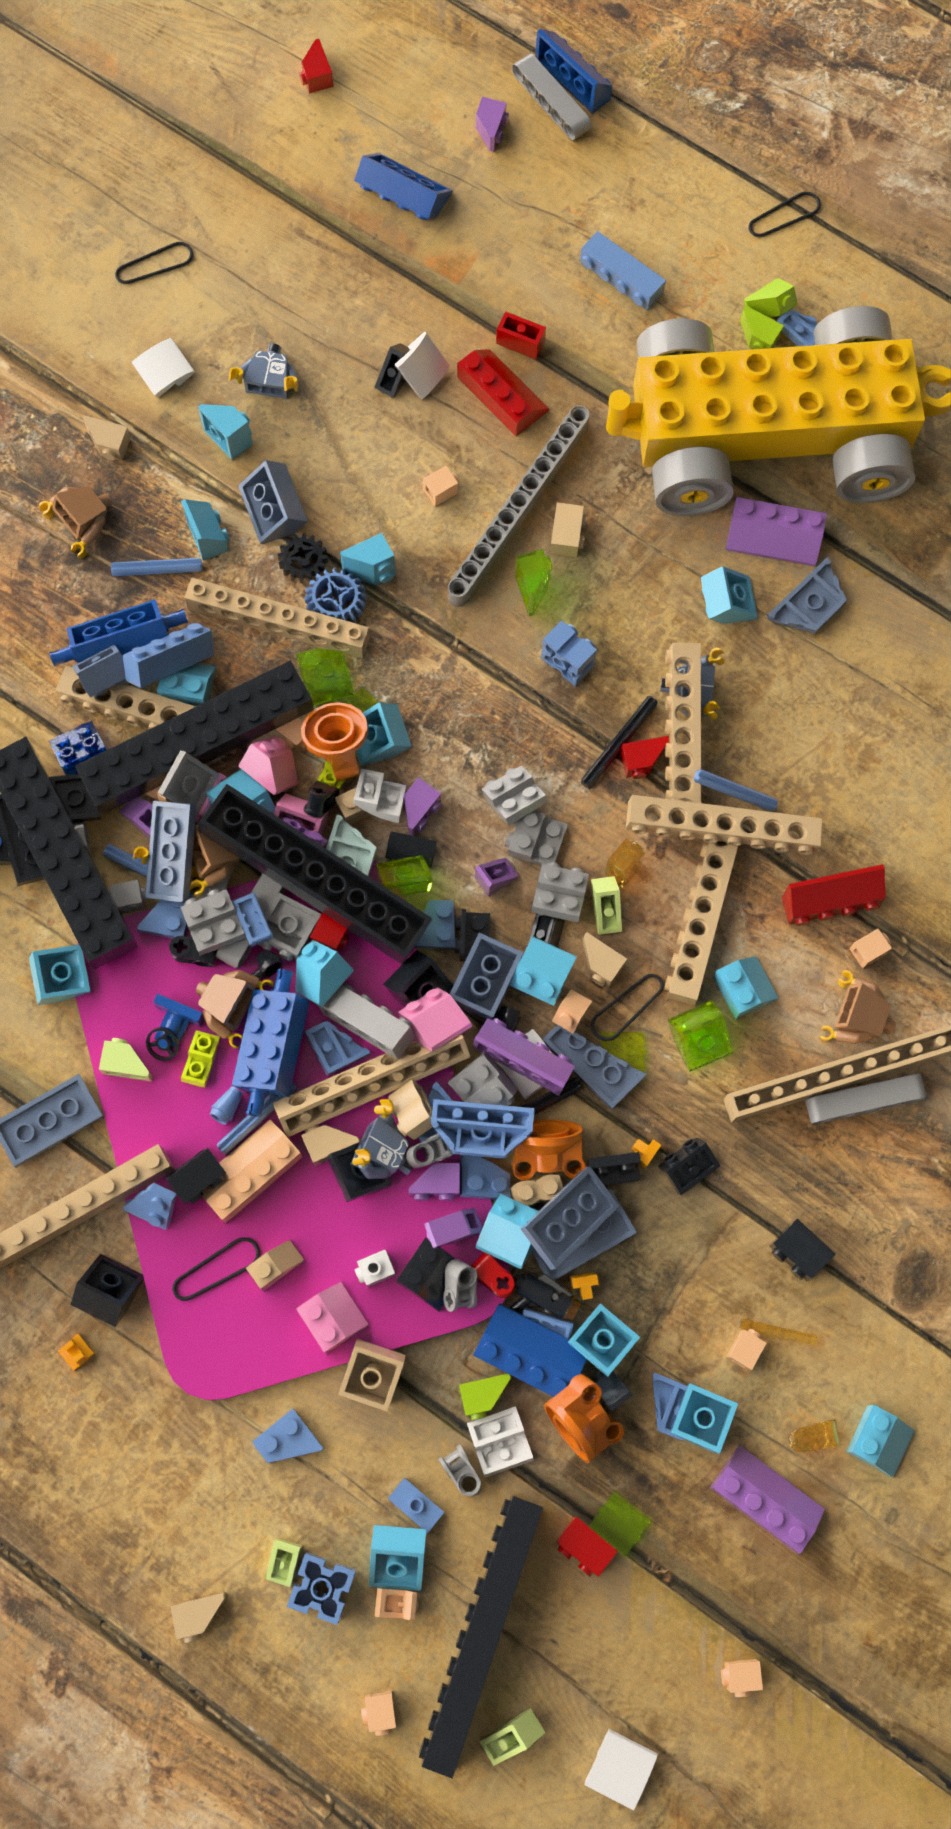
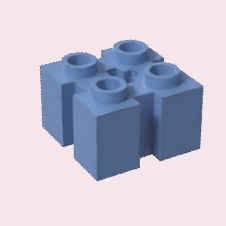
M561 620L543 639L542 647L544 649L541 651V659L554 670L560 671L562 673L561 676L576 687L594 668L595 661L593 659L596 657L597 649L589 639H580L577 636L578 631L571 624L567 625Z
M307 1552L304 1555L298 1573L304 1579L301 1585H294L287 1607L305 1614L309 1612L310 1608L318 1610L317 1618L338 1625L346 1601L340 1599L342 1591L347 1593L350 1591L357 1570L339 1563L335 1564L334 1569L325 1566L327 1559ZM321 1581H325L326 1587L329 1588V1592H324L323 1595H319V1589L315 1587L316 1583L320 1584Z

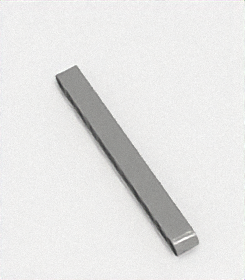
M577 405L569 411L448 585V600L452 605L463 606L468 602L587 431L589 411L585 406ZM557 452L559 453V455H553L551 453ZM545 469L547 470V472H541L539 470ZM533 486L535 489H528L527 487ZM521 503L524 506L518 507L515 504ZM509 520V521H511L512 523H510V524H505V523H503V521ZM491 538H499L500 540L497 541V542H494V541H492V540H490V539H491ZM485 555L488 558L480 559L478 556ZM472 572L476 575L473 577H469L466 574ZM456 590L463 591V593L460 595H457L453 592Z

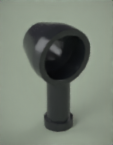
M268 949L263 950L256 957L259 968L251 975L258 977L259 980L263 977H270L276 974L278 969L283 967L284 963L272 951Z

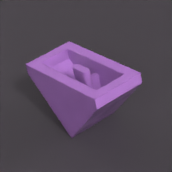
M506 857L478 865L475 868V879L488 897L519 877Z

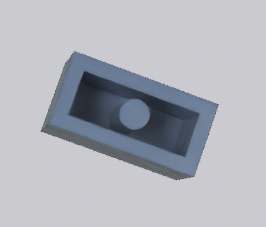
M115 645L72 666L89 697L102 695L106 692L107 688L113 685H120L126 681L123 657Z

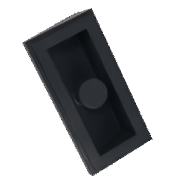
M390 831L385 858L432 868L437 842Z
M536 913L529 942L532 937H535L558 948L565 920Z

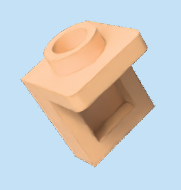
M377 1588L376 1617L415 1620V1613L418 1611L419 1606L417 1592Z

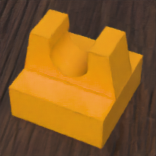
M638 1139L631 1150L634 1153L639 1152L641 1157L639 1165L645 1169L661 1145L655 1140H652L650 1145H647Z
M590 1272L570 1276L571 1286L573 1289L579 1288L582 1300L592 1299L591 1286L599 1285L597 1274Z
M77 1334L58 1350L73 1371L79 1369L95 1355L94 1351L80 1334Z

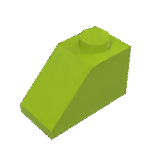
M780 278L775 279L743 299L744 305L767 317L781 316L798 305L794 286Z
M746 305L743 308L740 322L748 347L751 349L774 348L781 337L784 325Z
M510 1374L459 1384L465 1416L471 1415L472 1420L487 1417L486 1412L491 1411L511 1379Z

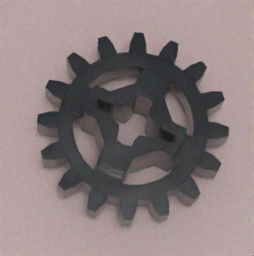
M305 533L302 534V538H298L295 534L293 541L285 540L287 546H280L281 553H278L279 567L283 569L284 576L291 574V581L299 578L300 583H303L304 578H307L310 582L312 576L320 575L319 570L324 571L326 569L325 564L328 563L326 547H323L321 540L315 542L314 535L307 539Z

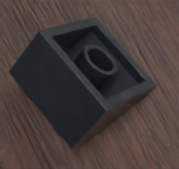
M418 950L383 983L391 995L404 1008L407 1004L420 999L432 989L438 987L450 994L454 986L434 960Z
M205 1147L169 1174L166 1180L184 1204L188 1201L193 1204L204 1195L202 1190L210 1185L214 1188L224 1180L222 1175L226 1171L210 1150Z
M798 1218L791 1222L769 1246L773 1249L771 1253L777 1260L782 1263L784 1261L792 1267L790 1271L798 1279L803 1280L804 1278L806 1281L812 1279L836 1255Z
M425 1237L396 1281L403 1288L439 1312L444 1305L445 1267L455 1258L440 1247L433 1248L431 1242Z
M100 1254L77 1282L70 1305L116 1327L127 1313L144 1280L143 1274Z

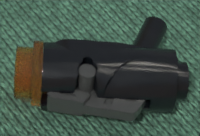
M527 1272L526 1276L520 1275L514 1288L518 1289L517 1295L521 1296V1298L509 1308L519 1313L527 1305L532 1307L537 1305L542 1308L543 1312L558 1316L563 1320L573 1321L581 1303L576 1301V1297L571 1295L572 1292L547 1274L537 1277Z

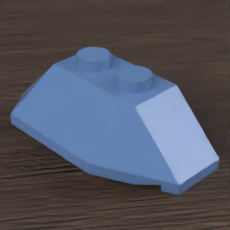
M434 1099L431 1125L453 1154L506 1158L532 1134L534 1108Z

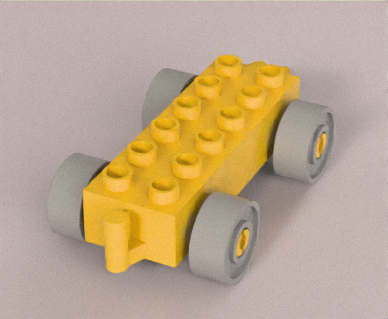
M856 306L828 315L814 329L815 345L724 352L714 351L712 331L705 323L687 318L671 319L647 328L638 337L636 342L638 362L633 385L635 402H630V396L624 390L612 392L608 402L606 430L612 436L621 435L640 441L643 467H653L652 478L656 506L662 512L670 515H700L714 511L728 503L734 493L729 461L834 454L832 463L837 494L840 498L853 503L879 502L902 494L915 482L911 448H913L925 422V417L945 414L951 410V392L941 398H933L927 394L925 386L931 382L948 386L951 382V370L939 365L916 367L912 339L893 340L888 314L876 307Z

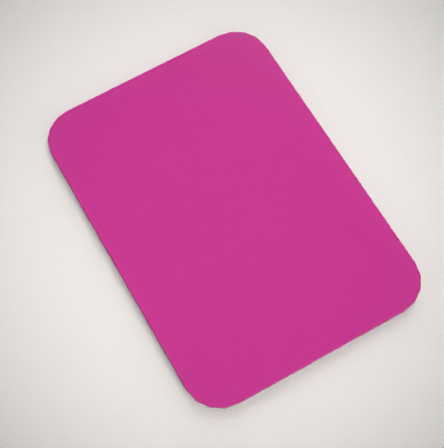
M374 860L369 877L402 898L400 888L392 873ZM258 880L227 888L231 901L251 894ZM287 889L285 890L283 895L322 914L321 911ZM152 909L123 916L138 947L97 969H94L88 963L84 955L90 992L76 997L116 1166L124 1164L157 1144L165 1149L175 1170L205 1147L210 1150L218 1162H221L269 1120L285 1134L276 1110H274L228 1154H223L217 1147V1143L248 1116L246 1111L251 1093H246L242 1090L240 1091L243 1093V1096L232 1121H228L226 1125H223L209 1115L212 1110L211 1106L232 1086L242 1041L240 1037L233 1039V1044L239 1047V1049L233 1048L229 1043V1039L220 1037L205 1088L181 1082V1076L189 1057L188 1051L196 1030L219 1036L209 1029L205 1019L201 1027L189 1022L180 1041V1050L171 1060L161 1061L154 1058L146 1047L147 1035L153 1029L160 1027L166 1014L165 1011L156 1008L153 1003L157 994L203 1013L204 1008L199 1005L201 996L196 993L197 985L202 981L209 983L216 974L223 976L225 973L238 970L252 974L259 968L256 959L257 955L266 949L258 944L253 946L239 969L217 958L214 967L180 963L173 958L169 949L172 939L138 932V925ZM187 927L185 936L192 937L190 930ZM349 930L347 934L349 941L345 949L339 950L338 954L354 971L343 983L351 986L359 996L362 994L368 996L374 1002V1005L379 1008L381 1006L388 1008L394 1017L400 1019L398 1012L404 1009V1007L391 995L383 983L402 964ZM181 945V948L177 949V951L182 953V950L186 948L184 945ZM271 948L270 951L278 955L284 963L281 968L282 971L285 969L293 972L288 993H297L295 991L297 960L293 958L292 961H287L279 955L280 951ZM414 948L408 958L417 950V948ZM278 973L270 977H263L259 981L271 980L275 987ZM269 985L262 987L264 991L274 990V987ZM308 1000L310 1003L292 1081L297 1089L292 1094L385 1054V1052L322 1014L318 1005ZM248 1010L236 1031L231 1029L233 1034L243 1036ZM328 1021L337 1027L339 1032L350 1036L352 1041L363 1049L364 1047L367 1048L370 1055L327 1076L304 1033L306 1030ZM157 1031L152 1033L150 1042L156 1041L154 1037ZM113 1038L126 1040L127 1044H130L152 1075V1081L102 1074L99 1066L104 1041H112ZM157 1046L151 1047L160 1056H171L167 1051L158 1049ZM452 1066L415 1081L421 1085L427 1098L433 1084L437 1082L453 1101L462 1102L459 1095L448 1084L449 1080L454 1077ZM396 1090L321 1122L318 1125L319 1127L326 1125L356 1136L359 1142H361L367 1126L377 1117L380 1118V1114L374 1112L375 1107L382 1106L380 1100L389 1099L388 1096ZM392 1114L397 1125L399 1123L398 1118ZM305 1130L287 1137L299 1150L302 1158L226 1224L203 1197L193 1204L190 1201L184 1204L180 1197L176 1195L171 1223L166 1230L155 1227L148 1221L128 1212L164 1363L172 1380L189 1395L205 1400L227 1399L349 1363L357 1339L393 1350L474 1326L491 1317L498 1304H502L505 1298L495 1296L479 1281H477L476 1306L474 1308H457L454 1312H449L445 1304L438 1312L396 1281L425 1237L427 1238L425 1223L461 1210L475 1208L483 1229L489 1211L493 1207L491 1199L454 1197V1201H440L439 1197H429L428 1201H415L414 1197H409V1188L434 1163H460V1154H454L421 1168H413L408 1175L397 1169L389 1177L392 1182L389 1188L346 1202L329 1161L317 1166L314 1165L301 1136L305 1134ZM403 1135L409 1143L406 1152L412 1146L421 1143L418 1138L414 1140L408 1135ZM417 1149L416 1158L418 1161L423 1162L424 1153ZM459 1171V1191H460V1171ZM169 1174L153 1182L176 1193L166 1180ZM148 1186L125 1198V1203L129 1199L133 1200L139 1192L146 1190ZM481 1233L460 1243L441 1246L440 1248L455 1259H459L471 1266L483 1253V1251L476 1248ZM241 1237L250 1238L256 1242L260 1250V1257L290 1240L304 1259L301 1264L265 1291L259 1288L248 1271L187 1301L177 1299L172 1291L173 1283L178 1277L235 1239ZM247 1241L236 1243L179 1281L176 1286L177 1293L182 1297L190 1296L250 1265L256 1257L255 1247ZM386 1250L396 1276L368 1288L365 1282L360 1284L355 1269L359 1268L357 1261ZM492 1256L510 1274L509 1263ZM499 1280L498 1290H501L502 1288L507 1290L508 1281L505 1280V1282H501ZM341 1282L367 1321L368 1326L325 1354L296 1308L315 1295Z

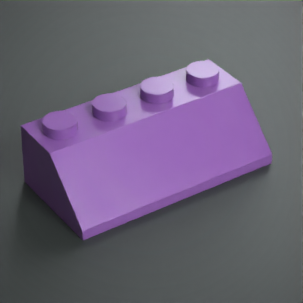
M736 497L726 550L816 566L827 513Z
M487 1018L476 1035L472 1048L482 1054L487 1052L493 1060L559 1096L575 1067L571 1064L572 1061L564 1055L559 1054L557 1057L550 1053V1048L542 1043L537 1042V1044L528 1041L529 1037L518 1030H515V1032L508 1030L504 1022L496 1018L493 1021Z
M740 1445L737 1446L709 1487L794 1553L801 1554L815 1533L825 1510Z

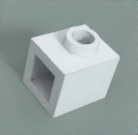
M386 1250L357 1261L359 1268L355 1269L360 1284L365 1282L367 1288L396 1276Z

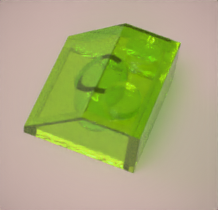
M543 549L516 556L515 578L528 616L534 615L548 590L549 580H551L550 570L553 569L552 562L549 556H545Z
M316 648L296 654L301 679L313 700V705L354 695L342 651Z
M712 1000L667 1019L673 1040L689 1072L734 1053L724 1015Z

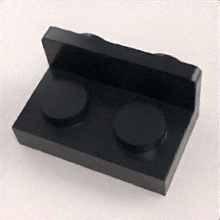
M461 909V916H456V930H461L460 939H455V953L460 954V961H466L479 933L489 937L490 913L466 912V909Z
M692 1138L687 1140L680 1150L664 1157L663 1162L658 1167L667 1175L677 1193L682 1195L719 1168L720 1164L706 1142L699 1138Z
M639 1152L590 1158L587 1162L588 1167L592 1168L604 1186L638 1182L640 1180L638 1165L641 1161Z

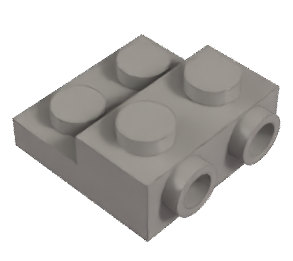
M522 765L516 769L511 768L507 770L503 777L488 781L485 787L482 788L486 802L508 826L549 802L546 794L535 784L533 777Z
M532 811L512 824L516 826L514 834L509 833L505 846L509 847L508 856L542 866V864L547 865L551 862L555 863L568 824L547 818L545 813Z
M553 862L547 865L542 864L531 912L579 922L589 874L584 873L580 868L564 869L559 864Z
M221 889L211 890L207 897L200 900L198 898L188 899L185 905L180 907L200 956L246 938L227 889L223 891Z
M278 892L265 915L274 938L258 945L264 949L271 950V948L280 951L279 955L287 961H292L293 958L297 960L303 948L309 944L310 936L321 914Z
M484 1052L448 1082L464 1102L509 1106L514 1102L513 1096L518 1090L487 1052Z

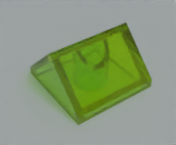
M423 855L376 863L380 884L399 897L427 892L431 889L433 879Z

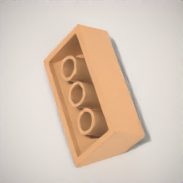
M269 1120L219 1162L226 1171L222 1175L224 1180L214 1188L209 1185L202 1190L204 1194L202 1197L226 1224L298 1162L302 1155L286 1135Z

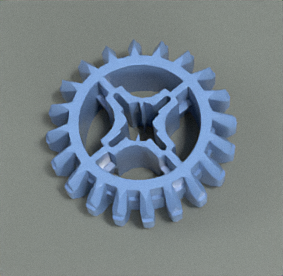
M333 568L332 573H328L325 569L324 576L316 574V581L310 580V587H307L305 590L307 596L304 597L307 604L306 610L352 623L356 622V617L361 618V610L366 609L367 595L365 594V586L361 585L359 578L354 579L352 572L346 575L344 568L340 573H337L335 568ZM328 588V591L321 595V598H318L321 592ZM332 593H334L335 598L338 597L339 605L337 600H334ZM354 599L352 604L344 610L343 607L345 606V604L349 603L350 600Z

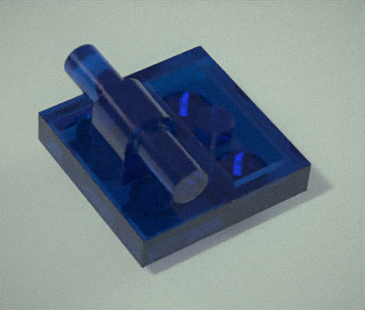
M92 720L49 740L65 775L79 774L75 767L76 765L106 751Z

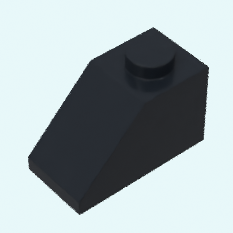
M399 343L389 348L374 387L392 398L397 395L406 382V379L395 364L410 351L407 346Z
M601 1371L592 1378L593 1382L601 1388L602 1396L600 1402L607 1412L613 1411L633 1396L613 1371L608 1377Z

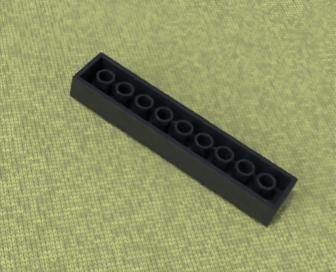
M290 660L75 767L100 815H103L160 787L180 750L206 764L313 711V700Z
M24 737L1 749L0 793L88 963L94 969H97L138 947L135 938L31 742L27 737Z
M228 784L225 785L199 821L198 831L402 965L433 919Z
M511 1495L510 1500L505 1499L500 1514L504 1518L501 1526L496 1524L491 1538L495 1542L493 1551L487 1550L482 1565L486 1568L484 1577H478L473 1591L477 1595L475 1604L469 1603L464 1618L468 1622L466 1631L461 1629L456 1641V1648L459 1651L457 1657L451 1656L446 1675L450 1676L448 1684L442 1683L438 1694L437 1702L441 1703L438 1711L433 1710L428 1724V1730L431 1731L429 1739L424 1737L420 1747L418 1758L422 1759L421 1767L453 1779L543 1509L542 1506Z

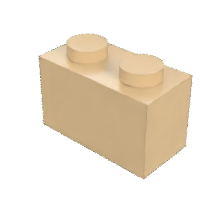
M557 503L550 554L577 557L578 549H583L584 536L580 535L581 528H586L587 515H583L584 506Z

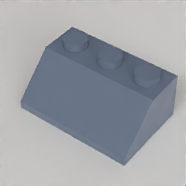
M265 460L238 485L260 544L292 535L308 522L285 463Z
M479 933L450 995L458 1006L471 1015L485 1021L487 1018L493 1021L509 990V984L524 952Z

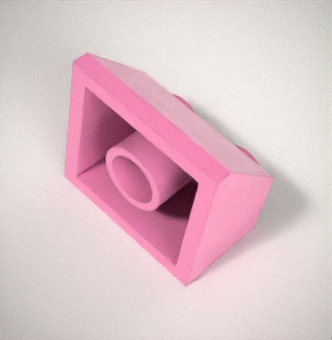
M272 736L252 743L238 767L273 795L296 787L299 783L293 752L286 746L285 741L279 737Z
M285 793L276 804L274 815L282 820L285 817L296 820L301 826L310 831L318 832L322 836L329 811L323 817L310 816L303 810L308 801Z
M438 987L428 991L420 999L410 1002L404 1009L398 1012L400 1017L411 1023V1029L415 1035L414 1041L431 1052L472 1027L471 1022L452 996Z
M341 1282L315 1295L296 1308L325 1354L368 1326L367 1321Z

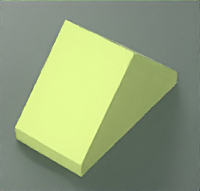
M275 1539L265 1580L290 1587L303 1546L283 1539Z

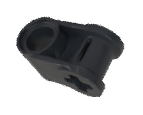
M316 780L309 787L308 792L310 796L308 803L304 806V812L313 817H323L336 804L335 797L339 796L340 789Z
M177 936L171 940L169 949L176 961L203 967L215 966L217 949L200 956L192 937ZM184 945L186 949L182 950V953H178L177 949Z

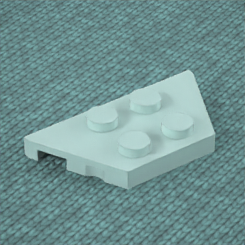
M337 814L326 849L369 876L377 847L369 840H366L357 829L352 828L344 821L341 815Z

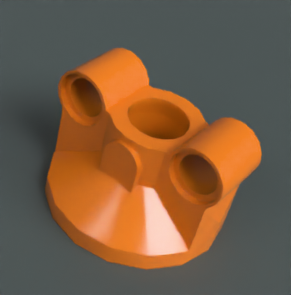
M340 702L325 704L314 709L305 718L301 727L302 740L308 751L318 757L325 758L332 765L336 781L360 775L355 753L364 744L368 735L367 720L361 710L351 704Z
M560 1119L533 1120L532 1134L514 1149L515 1155L511 1162L514 1175L520 1180H529L534 1176L535 1172L553 1173L564 1171L566 1176L573 1179L586 1168L582 1156L583 1127L578 1123ZM570 1161H579V1165L577 1167H567V1164ZM521 1162H528L530 1164L525 1170L517 1168Z
M579 1374L571 1380L565 1389L547 1401L543 1406L550 1421L565 1442L588 1464L609 1445L618 1443L624 1435V1428L621 1423L606 1413L599 1404L602 1396L601 1388L586 1375Z

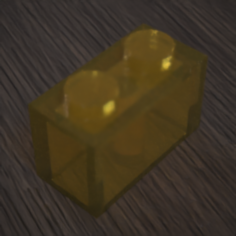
M625 839L608 859L604 874L608 877L615 876L617 884L624 888L641 867L645 855L643 848L637 842H630L628 839Z

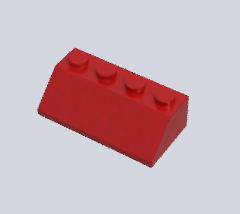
M490 349L473 350L457 363V378L516 437L549 411V408Z
M881 864L789 884L781 897L788 923H796L797 926L810 923L812 919L819 918L820 921H825L840 913L843 916L855 914L859 909L865 908L866 911H872L880 908V905L886 899L884 865Z

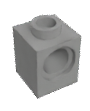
M138 880L109 885L110 893L121 914L145 909L144 901L148 900V898H145L146 887H142Z

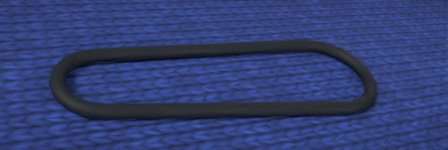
M804 191L798 193L751 220L748 225L749 232L756 237H762L812 216L818 212L820 200L811 192ZM802 195H810L817 201V207L813 212L761 234L755 233L752 230L754 222Z
M174 242L121 265L117 268L115 277L118 282L129 284L185 266L192 260L193 250L185 242ZM183 245L190 251L189 258L183 263L126 281L119 278L118 274L121 269L173 246Z
M647 974L599 1011L592 1018L590 1025L594 1036L603 1041L617 1038L661 994L664 989L662 978L656 974ZM653 977L659 980L661 986L658 992L615 1035L602 1037L597 1034L594 1023L601 1014L647 978Z
M241 1237L235 1239L178 1277L173 1283L172 1291L174 1296L181 1301L190 1300L247 1271L246 1267L187 1297L180 1296L176 1291L179 1281L238 1242L247 1241L255 1247L256 1257L254 1261H256L260 1257L258 1245L250 1238Z

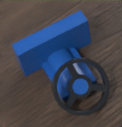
M157 994L153 1003L156 1008L165 1011L166 1014L160 1027L153 1029L147 1035L146 1047L154 1058L168 1061L178 1054L180 1041L189 1022L201 1027L204 1017L200 1011ZM157 1031L154 1037L156 1041L150 1042L152 1033ZM157 1046L158 1049L167 1051L171 1056H160L151 1047Z

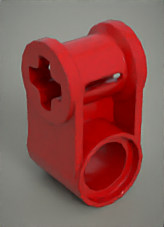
M483 1252L471 1265L477 1271V1281L485 1285L495 1296L508 1298L514 1291L513 1277L490 1254ZM507 1280L509 1289L502 1288L498 1290V1281L505 1282Z

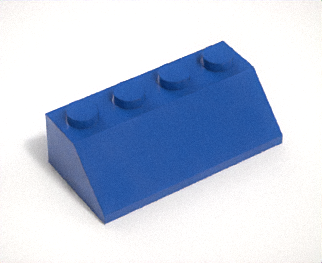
M544 29L537 31L535 57L556 81L590 113H595L611 100L612 85L607 78H604L593 65L585 61L578 51L571 48L564 38H561L553 31Z
M381 153L363 155L354 179L355 182L360 184V188L369 192L373 190L379 193V198L396 202L397 207L405 211L411 210L415 212V216L422 220L437 217L453 190Z
M500 1303L473 1356L552 1397H555L565 1389L571 1380L581 1373L587 1360L568 1343L570 1339Z

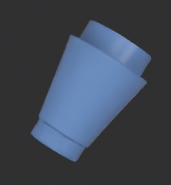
M231 1086L211 1106L212 1110L209 1115L217 1122L226 1125L228 1121H232L243 1093Z

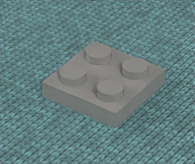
M180 750L158 794L173 803L196 805L197 816L208 797L206 792L214 786L219 774L188 753Z

